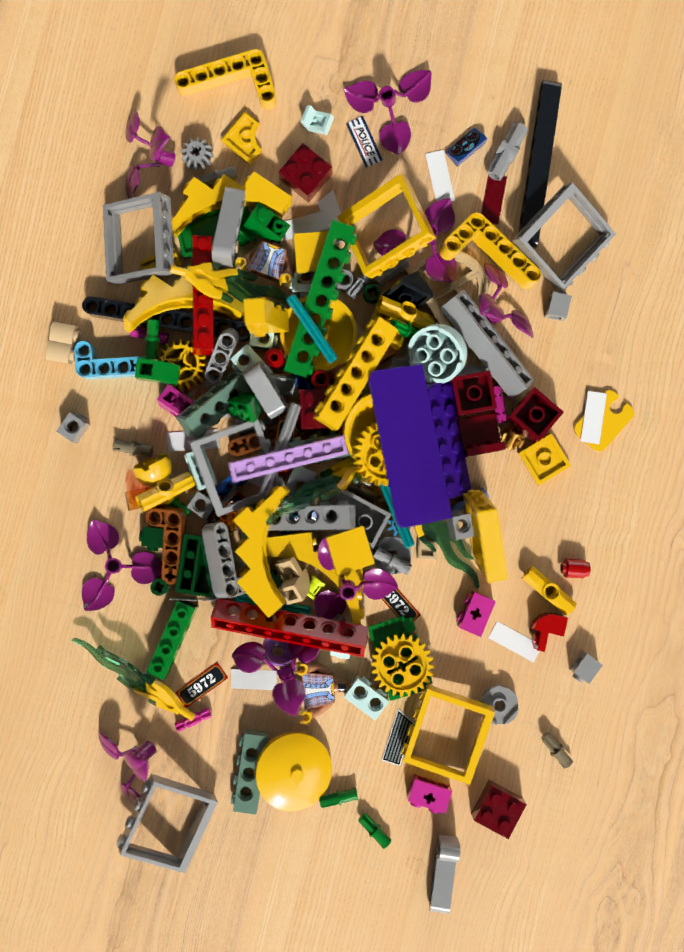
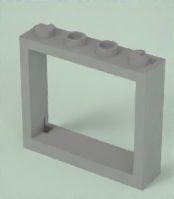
M568 183L559 189L512 241L539 268L541 274L556 290H564L573 284V279L576 276L581 275L586 270L589 262L594 261L599 256L602 248L610 244L609 242L616 233L575 184ZM569 198L597 231L599 236L558 278L529 245L528 241Z
M156 192L103 205L106 281L124 284L149 279L152 275L156 277L172 275L173 273L169 272L170 266L174 265L171 197ZM153 207L156 268L123 274L120 214Z
M257 419L254 423L243 421L189 441L217 517L268 497L258 493L222 507L200 445L254 427L263 454L270 453L269 450L272 447L269 439L264 437L265 427L262 420L259 421ZM277 475L274 486L278 485L280 487L285 485L281 475Z
M150 774L148 780H145L143 783L140 798H137L134 803L132 815L128 816L123 834H120L117 839L116 845L118 846L119 854L185 873L218 803L214 793ZM156 787L202 801L177 856L130 843Z

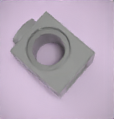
M562 290L553 291L549 295L544 318L563 322L567 318L572 296L567 295V292Z
M69 412L56 432L71 442L78 443L90 424L86 422L87 418L80 413L73 414ZM76 421L78 428L76 431H72L71 425Z
M201 491L193 492L187 500L189 502L187 508L204 520H209L214 512V508L207 495ZM200 499L206 502V507L203 510L197 507V502Z
M463 510L452 511V518L446 519L450 539L460 540L474 537L471 514L465 513ZM461 519L463 525L458 529L457 522Z
M582 651L570 667V670L574 672L572 676L579 682L586 681L590 684L603 665Z

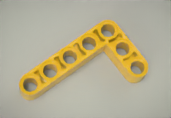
M252 49L178 72L174 77V83L178 92L183 96H188L252 76L260 105L267 110L274 108L276 105V94L263 52L258 49ZM254 60H260L258 64L252 63ZM237 65L242 66L240 69H234ZM218 71H224L221 75L216 74ZM206 76L204 80H198L199 77ZM261 77L266 78L263 82L258 81ZM184 81L188 82L185 86L180 85ZM266 95L272 96L269 100H265L263 97Z
M481 213L471 214L446 238L439 250V254L444 260H452L473 241L523 289L532 288L541 278L539 268Z

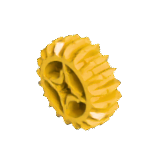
M183 339L179 340V345L173 340V347L166 344L165 347L168 350L165 352L161 349L160 352L163 354V357L157 356L158 360L171 364H179L183 361L188 366L180 370L178 385H172V387L177 389L179 386L180 391H184L185 385L188 390H191L192 383L197 387L198 383L196 380H204L200 374L205 375V370L202 368H206L208 364L202 362L207 357L194 355L197 362L195 367L189 364L188 354L189 352L193 354L190 340L185 345ZM183 351L178 358H170L174 353ZM186 372L193 373L188 379L180 380Z

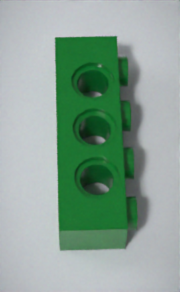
M178 600L146 673L163 681L168 677L197 611V605L186 600Z

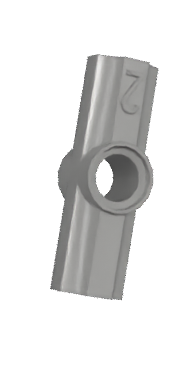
M514 122L508 135L502 140L495 154L496 156L487 171L490 178L501 181L508 166L514 161L520 149L519 147L529 130L524 124Z

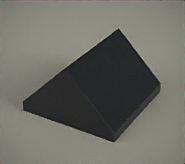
M416 271L402 277L382 296L399 303L410 301L419 309L433 297V292L420 271Z

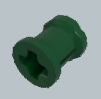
M370 284L365 287L363 297L366 303L372 305L378 302L381 295L380 287L376 284ZM375 291V295L372 298L369 297V293Z
M162 577L153 580L150 585L151 592L156 596L166 594L171 588V585L163 581ZM159 583L164 584V588H162V590L157 589V585H159Z

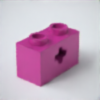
M169 384L157 398L159 406L174 417L194 402Z
M474 591L471 594H467L464 600L466 605L464 611L459 612L456 620L458 622L457 626L481 637L496 601ZM471 610H473V611H475V610L478 611V612H479L478 616H477V615H474V616H473V615L470 613Z
M414 774L407 793V799L410 805L421 808L423 806L429 808L428 810L432 813L439 814L441 812L445 814L452 789L449 785ZM429 793H432V796L426 798L425 795H429Z

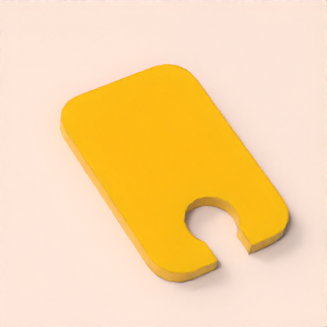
M612 390L604 392L607 396L600 443L585 442L596 452L606 449L634 416V409L628 403L622 407L619 414L611 412V403L620 397ZM584 415L574 426V433L580 439Z

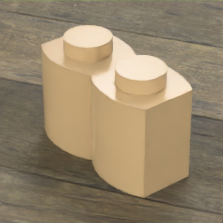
M52 321L45 359L72 365V362L75 361L74 348L76 342H79L81 332L78 331L79 327Z

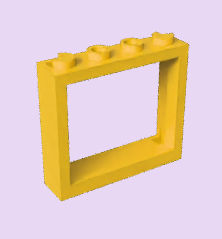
M401 173L337 216L339 222L352 226L401 192L404 193L422 230L421 232L371 264L368 263L358 239H356L355 245L351 244L352 251L363 275L371 279L377 275L381 276L383 271L395 267L399 261L411 257L416 250L428 246L427 243L436 238L409 180Z
M471 489L468 493L463 494L466 513L471 514L474 537H470L473 560L487 583L508 580L498 509L482 490Z
M427 684L426 689H422L419 700H421L420 707H416L413 718H415L414 725H410L407 736H409L408 743L404 742L401 751V754L404 755L403 762L470 785L495 714L494 706ZM431 697L483 714L464 772L412 754Z

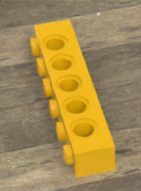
M381 317L371 319L365 327L367 331L364 336L361 335L355 343L356 349L348 354L345 359V367L337 372L335 375L337 380L334 385H330L324 394L326 398L323 402H319L314 410L316 414L313 418L331 430L339 429L366 385L370 373L375 370L398 332L397 328ZM372 335L377 337V345L372 342ZM362 351L367 353V361L362 359ZM352 368H355L358 372L356 378L351 374ZM342 384H345L347 386V394L342 393ZM332 401H335L338 405L336 411L331 409Z

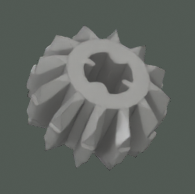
M198 136L196 141L189 138L190 143H184L185 149L181 150L182 160L184 163H187L186 165L189 169L194 167V170L197 171L199 166H201L205 170L204 164L211 165L210 159L214 157L211 152L213 150L212 146L208 145L206 139L201 141Z

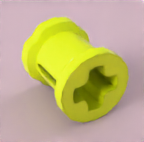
M311 575L307 596L315 600L317 592L326 584L315 575Z

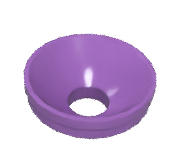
M264 639L262 644L266 649L264 658L272 665L285 666L292 661L294 655L289 651V643ZM280 647L283 650V655L275 656L272 649Z

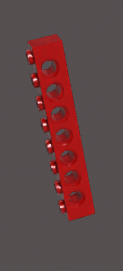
M217 599L211 614V626L215 629L364 657L368 640L369 627L361 624H350L341 620L335 621L324 617L309 616L304 613L298 614L283 609L277 610L268 618L258 606L247 602H235L230 599Z

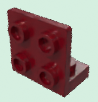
M495 413L460 419L458 421L465 457L506 450L505 442L500 440Z

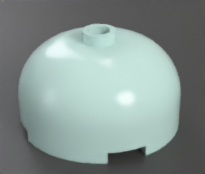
M432 324L424 327L414 334L408 345L410 366L422 364L425 380L429 383H446L461 372L467 360V346L463 337L456 329L445 324Z

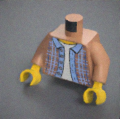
M284 238L281 241L272 240L270 244L262 241L259 245H255L248 250L242 257H238L234 264V268L242 266L241 272H244L247 266L249 273L277 282L280 286H282L283 282H287L288 287H291V278L294 272L291 257L286 249L281 248Z
M318 662L295 663V665L301 666V669L295 671V673L302 675V683L306 689L304 709L307 712H298L299 716H305L304 720L300 721V723L307 724L311 719L323 714L335 703V693L346 692V682L334 681L333 672H330L329 668Z

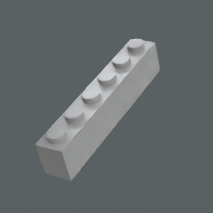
M464 289L440 308L445 317L449 319L468 346L477 355L480 362L484 364L488 371L490 370L491 376L498 382L510 399L526 390L535 381L484 315H480V309Z

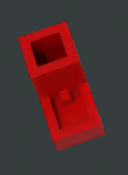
M542 613L538 615L530 628L537 630V633H534L532 637L533 648L537 651L545 652L549 633L564 637L568 617L555 613Z

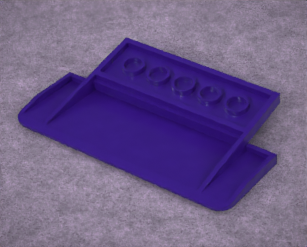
M422 364L376 370L370 373L368 381L396 523L401 528H407L452 518L449 498L463 496V494L471 490L451 383L426 384Z

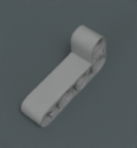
M225 187L212 247L214 266L234 269L236 243L246 199V190Z
M222 522L205 524L202 529V536L214 595L218 598H234L246 594L237 583L241 577L236 575L227 526Z
M439 834L437 836L429 899V911L450 913L456 862H459L460 842L458 837Z

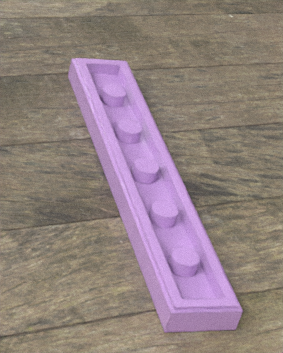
M339 435L230 462L228 465L232 481L237 482L348 454L344 435Z

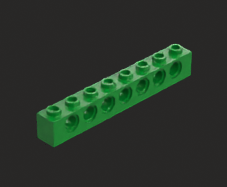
M335 220L331 222L304 306L310 317L313 315L321 317V321L316 326L324 337L327 332V327H325L326 320H330L333 313V308H331L332 302L336 301L339 295L338 283H342L345 276V271H343L344 265L350 261L351 252H349L351 244L355 245L358 235L355 233L354 226ZM337 241H343L345 243V246L342 249H337L334 247ZM332 259L339 261V265L335 268H331L328 265ZM331 278L333 283L331 286L326 287L322 284L323 280ZM320 296L327 298L326 304L322 306L316 303ZM299 321L284 371L308 379V376H312L315 364H313L315 356H319L320 349L314 341L311 343L305 342L304 338L308 332L301 321ZM301 352L309 354L307 361H299V354Z

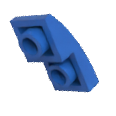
M231 476L227 477L215 487L218 496L220 497L221 494L225 496L231 489L229 486L231 483L235 487L243 486L249 479L233 482Z

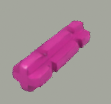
M494 386L497 409L494 412L497 414V422L504 423L507 421V416L504 414L506 410L503 396H501L502 389L501 386Z
M206 707L201 712H195L196 716L192 721L186 717L184 720L176 721L174 723L176 730L180 732L185 730L186 727L189 728L202 722L203 719L211 718L212 713L210 709Z

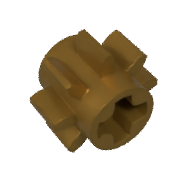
M511 426L509 430L504 428L500 435V440L505 442V447L509 450H514L516 447L521 448L525 441L523 431L516 426Z

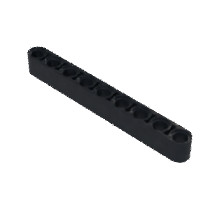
M542 80L519 232L544 207L562 83ZM541 228L528 241L529 245L534 249L538 246Z
M87 297L82 302L83 310L90 316L124 322L123 317L125 313L135 307L134 303L97 297ZM96 303V309L94 311H90V305ZM111 306H115V312L108 314V309ZM168 310L154 315L151 319L159 320V328L187 333H192L193 313ZM171 315L172 321L168 324L164 323V318ZM213 317V337H220L222 334L220 327L224 324L229 325V328L235 329L238 335L241 328H247L244 321ZM190 318L191 324L184 327L183 321ZM147 320L139 325L147 326ZM249 330L245 336L239 335L238 341H249L251 336ZM228 335L224 336L225 339L233 340Z

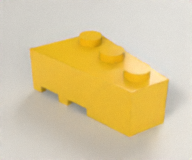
M265 298L244 299L245 325L251 335L254 334V337H265L268 333L289 332L288 309H281L280 305L274 307V303Z

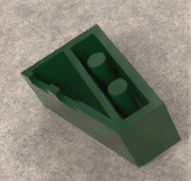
M184 534L175 592L215 598L203 536Z

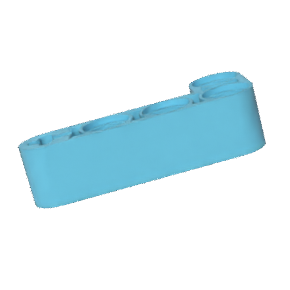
M86 341L78 342L74 348L76 373L89 380L135 377L137 358L145 359L144 356L97 359L96 348ZM88 346V354L82 355L83 348ZM128 363V365H129L128 370L125 371V372H122V371H121V366H122V364ZM105 364H109V371L107 373L102 372V367ZM89 365L90 372L83 374L84 367Z

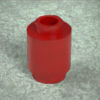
M272 348L266 352L265 362L270 369L279 370L285 364V357L281 350ZM273 356H278L276 361L271 360Z
M325 370L315 371L311 376L312 386L314 389H327L331 384L328 372ZM319 379H324L325 381L324 384H318L317 382Z
M566 558L564 562H561L560 572L565 578L584 579L590 576L591 566L584 559Z

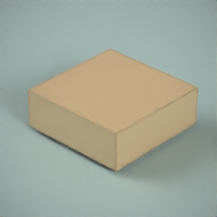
M418 540L417 559L437 560L438 541Z

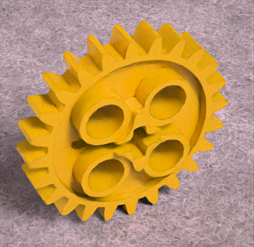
M374 423L372 427H366L367 432H360L362 438L355 439L359 445L353 446L357 453L352 454V456L357 457L358 460L353 463L360 465L356 471H363L361 477H368L369 483L374 481L375 485L382 484V486H387L388 479L377 423ZM376 437L379 439L378 447H376L374 444V440ZM372 456L375 458L374 466H372L370 463V459Z
M395 633L393 640L387 636V643L381 641L382 648H375L379 654L372 655L376 659V661L371 662V665L376 667L372 670V673L378 674L374 680H381L379 687L385 685L386 693L391 689L393 690V696L398 691L400 697H403L404 692H407V695L410 697L412 690L418 694V687L424 690L423 682H430L427 676H433V673L428 670L434 668V664L429 663L433 660V656H427L431 650H424L425 642L421 645L418 644L419 637L414 641L412 640V634L405 638V633H402L401 638H398V635ZM404 647H408L412 653L409 656H404L401 650ZM391 656L395 662L392 665H387L384 662V658ZM413 657H418V659L408 662ZM399 661H402V663L408 662L405 669L401 666L393 672L387 673L388 670L398 667ZM418 665L421 667V671L413 673L410 667ZM395 674H401L404 677V680L402 682H396L393 679V676Z

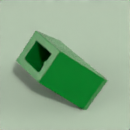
M261 203L257 204L244 224L246 229L259 238L281 241L291 226Z
M137 358L136 379L178 385L180 365Z
M244 392L227 401L229 406L228 412L236 420L254 423L262 412L254 393Z

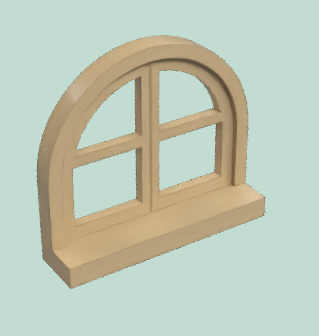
M460 252L455 257V260L467 266L471 272L457 281L451 282L450 285L434 294L424 304L429 314L434 316L436 324H445L454 329L456 328L445 317L437 301L454 290L457 294L460 293L459 287L476 277L478 296L475 304L480 309V297L483 293L488 294L489 287L487 276L477 260L464 252ZM428 258L415 266L411 265L406 268L405 276L416 271H420V273L425 272V264Z

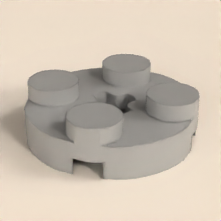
M385 537L375 546L374 551L378 546L387 552L397 551V557L408 563L411 562L410 547L405 548L399 537ZM374 558L378 568L390 574L401 573L392 567L391 569L388 568L385 563Z
M498 684L486 689L479 702L495 707L496 701H504L502 709L494 708L495 714L492 724H508L518 714V698L510 688Z

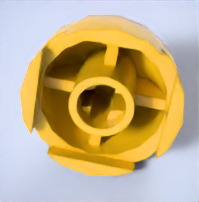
M168 453L158 454V459L147 458L136 464L132 468L136 479L146 486H156L159 480L163 478L168 479L172 473V464Z

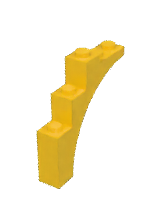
M254 171L251 176L248 175L245 178L243 186L223 174L221 178L214 182L213 189L193 177L183 187V194L187 200L181 202L178 208L179 211L175 216H172V235L177 238L184 228L195 219L212 210L221 208L226 186L246 190L244 206L256 207L258 203H261L280 218L284 217L293 204L292 196Z
M154 275L149 280L145 279L140 286L141 297L136 301L135 307L132 310H128L123 317L124 329L131 333L139 324L154 315L168 310L193 308V285L185 280L184 276L179 280L176 279L172 286H169ZM227 284V292L216 288L222 291L221 299L213 298V311L233 320L241 321L245 316L244 299L250 298Z
M286 485L275 486L269 492L271 496L267 500L262 499L255 505L257 509L253 506L247 508L243 506L236 512L237 517L233 520L249 537L242 539L237 544L239 548L235 551L249 567L239 575L241 579L237 583L268 618L287 602L271 576L266 548L268 529L272 517L280 502L290 492Z
M312 532L267 537V557L289 558L294 556L295 559L313 565L325 573L340 590L341 576L336 575L335 569L326 570L320 564L318 550L314 551V547H317L316 535L312 536ZM360 568L345 573L344 577L346 580L353 581L357 586L360 582L364 581V574L367 570L366 568ZM361 588L359 591H356V596L352 600H346L353 624H361V619H364L363 607L359 608L358 601L362 600Z

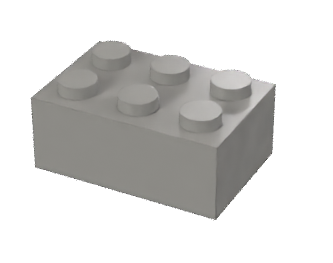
M347 490L343 492L337 491L330 505H337V501H349V505H355L356 528L364 526L369 546L374 548L391 514ZM334 510L330 514L332 520H335L337 517ZM337 529V530H339V531H341V532H344V531L351 530V529Z

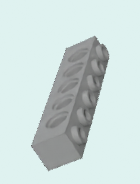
M337 501V505H330V502H318V506H311V502H299V506H293V503H281V507L276 509L268 531L356 529L355 505H349V501ZM250 504L245 506L246 508L249 506H253L255 509H257L255 507L256 504ZM332 510L337 514L335 520H332L330 517ZM295 511L299 514L298 521H295L293 517ZM313 511H316L318 514L316 521L312 519ZM277 512H279L281 516L279 521H277L275 518Z

